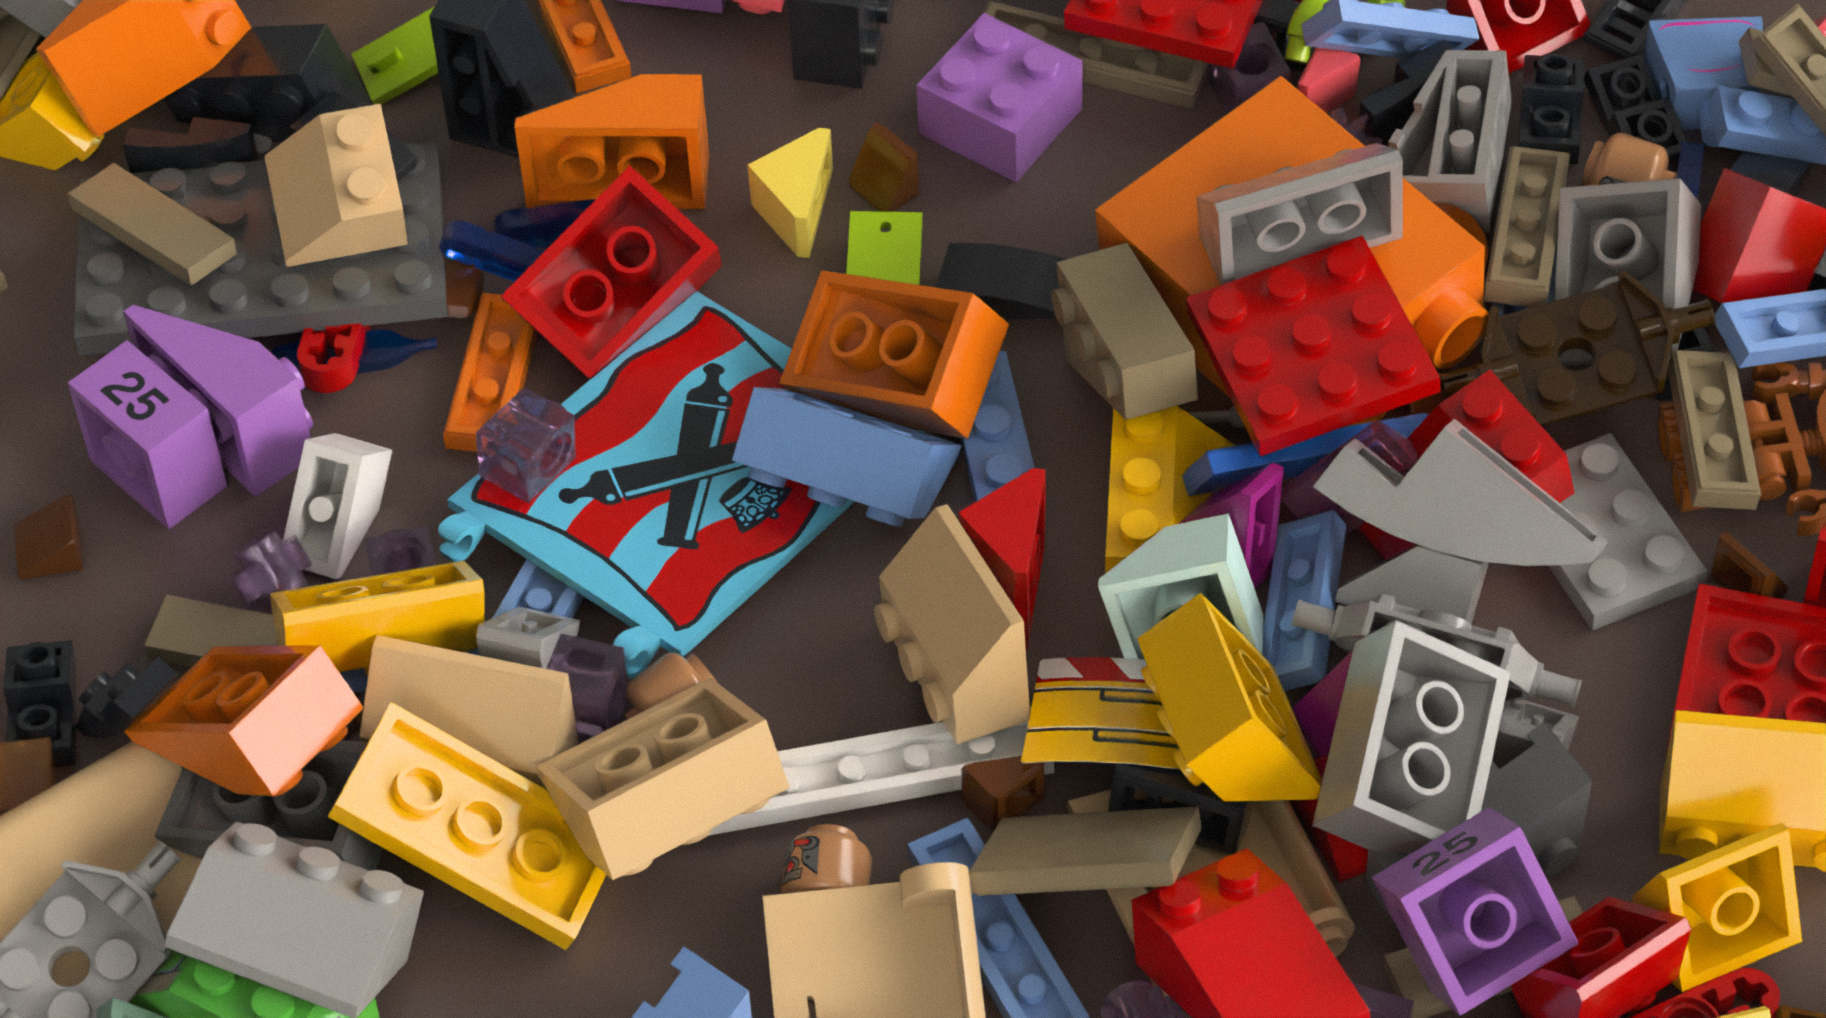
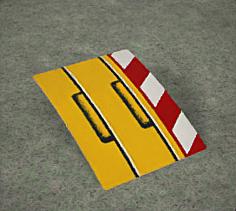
M1067 657L1041 660L1021 762L1121 763L1180 770L1173 757V752L1179 749L1178 743L1166 731L1157 715V710L1163 706L1162 702L1149 688L1141 674V668L1147 665L1145 659Z

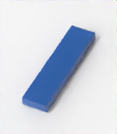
M1421 413L1342 427L1261 457L1253 443L1209 450L1182 475L1188 496L1215 492L1271 463L1284 467L1283 479L1323 473L1344 446L1355 438L1382 460L1387 461L1428 415Z

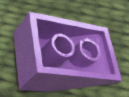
M132 305L123 311L132 344L147 357L151 354L158 356L169 368L177 383L187 391L191 388L198 390L209 402L215 414V418L211 421L214 435L225 455L221 460L222 466L254 497L299 468L305 439L311 438L309 430L313 428V421L303 405L301 390L305 388L303 378L290 360L285 357L278 360L258 341L137 305Z

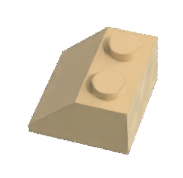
M381 104L320 114L264 156L286 267L408 244L403 207Z

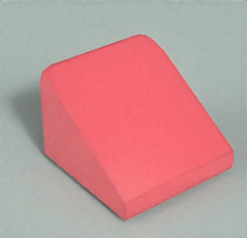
M1316 47L1298 81L1297 89L1327 113L1348 101L1356 93L1361 62L1360 56L1348 51Z

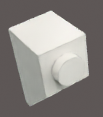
M338 433L305 439L278 562L333 579L341 578L380 509L392 449Z

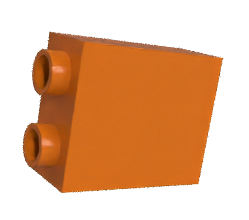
M1282 76L1278 77L1095 209L1099 250L1128 243L1193 346L1196 369L1229 398L1230 396L1200 340L1186 308V297L1220 286L1199 236L1196 196L1211 192L1223 185H1235L1266 176L1284 167H1296L1331 157L1342 150H1354L1365 147V145ZM1403 178V238L1371 247L1370 250L1433 365L1438 369L1444 370L1464 360L1476 348L1486 332L1489 313L1484 309L1485 246ZM1387 411L1347 426L1380 421Z

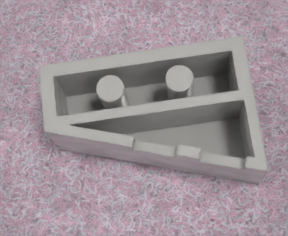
M1446 50L1413 102L1414 112L1402 130L1396 128L1388 144L1389 147L1399 151L1403 159V178L1431 202L1453 204L1470 213L1485 233H1491L1512 103L1506 51Z

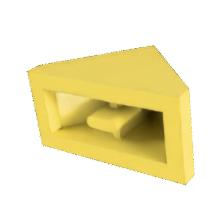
M817 128L748 164L751 205L797 257L810 258L833 171L831 129Z

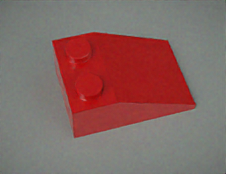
M629 165L501 295V298L590 380L694 292L698 291L722 267L719 247Z
M1491 369L1438 404L1386 461L1387 464L1405 477L1444 427L1455 419L1559 503L1575 493L1567 454ZM1343 508L1347 518L1383 560L1415 544L1393 536Z
M1248 848L1178 878L1172 886H1160L1131 899L1136 965L1192 1018H1370V1009L1288 884Z

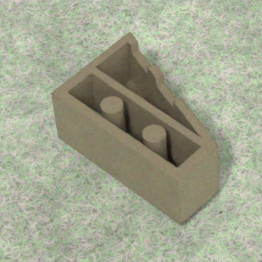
M1128 243L1057 262L1059 288L1051 291V299L1059 324L1063 326L1066 361L1125 420L1198 400L1195 350Z

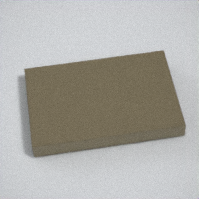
M1180 807L1002 818L969 871L972 893L982 896L1172 886L1202 829L1199 808Z

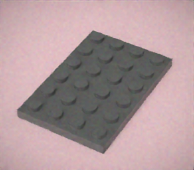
M438 142L404 144L417 156L416 167L397 182L404 213L407 245L286 267L265 160L238 163L224 162L214 167L188 170L165 168L159 171L132 173V175L233 237L237 255L190 286L79 215L74 341L78 356L109 353L126 340L132 344L123 313L124 310L132 305L244 338L301 333L305 328H313V331L326 330L325 326L362 323V326L448 317L441 160ZM90 178L80 179V185Z

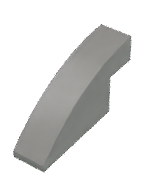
M1455 419L1444 427L1405 477L1355 438L1344 446L1313 485L1315 489L1349 513L1393 536L1433 551L1480 562L1519 566L1591 563L1608 543L1607 540Z

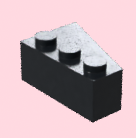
M439 0L429 15L449 139L519 158L515 134V119L575 98L525 0Z
M788 0L794 79L862 89L868 67L878 66L883 40L882 32L879 29L881 23L890 24L894 10V0Z
M327 24L251 27L213 69L164 97L165 102L177 121L191 124L193 117L251 124L253 134L256 133L268 137L272 142L282 143L292 135L289 132V126L333 90L345 96L359 107L374 105Z

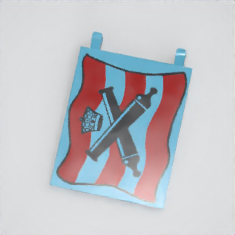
M696 291L448 498V508L457 514L448 516L439 525L438 534L446 540L440 546L439 551L441 555L452 562L464 561L474 551L485 533L493 536L632 627L623 631L614 640L613 650L620 655L614 661V668L628 678H635L647 668L660 647L670 653L680 654L683 657L856 501L846 498L843 507L825 504L807 497L808 485L789 479L786 481L785 488L761 483L748 477L750 466L732 461L753 388L786 389L779 382L792 349Z

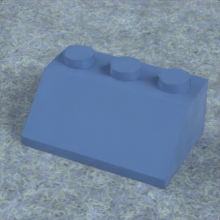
M754 387L732 461L750 466L748 477L758 482L780 488H785L787 479L809 486L807 497L813 500L843 507L847 498L868 505L867 517L886 524L902 527L905 518L917 519L926 517L958 459L962 445L790 389Z

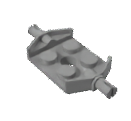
M1383 593L1370 600L1352 605H1338L1337 610L1307 603L1301 599L1297 602L1291 625L1327 635L1329 640L1335 641L1337 646L1348 653L1353 650L1355 642L1397 620L1510 671L1505 701L1527 700L1528 697L1535 698L1540 696L1575 707L1582 680L1543 670L1544 663L1538 662L1520 645L1512 630L1498 627L1497 632L1473 626L1468 621L1448 613L1427 609L1420 611L1395 603V597Z
M158 840L155 847L133 871L128 870L126 874L121 871L65 860L61 864L65 872L0 942V1018H96L97 1008L112 997L129 1003L172 954L171 949L164 947L166 935L153 903V899L157 896L153 889L173 866L181 860L180 857ZM72 951L87 955L90 963L89 972L81 983L70 987L55 983L53 968L58 958Z

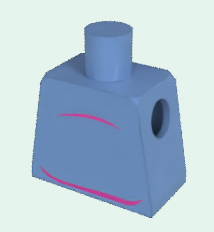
M1762 16L1650 20L1644 59L1660 99L1670 97L1682 130L1700 129L1702 140L1706 145L1719 147L1716 143L1708 101L1718 85L1760 93V88L1748 85L1739 39L1749 27L1763 31Z

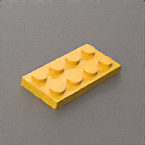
M392 702L383 713L327 816L564 950H567L576 939L606 877V874L586 857L546 789Z

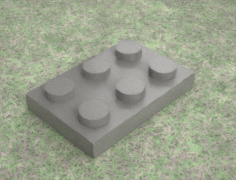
M1611 433L1564 451L1567 454L1575 493L1560 504L1607 540L1608 543L1591 563L1550 565L1548 567L1591 631L1698 589L1699 583H1706L1708 570Z

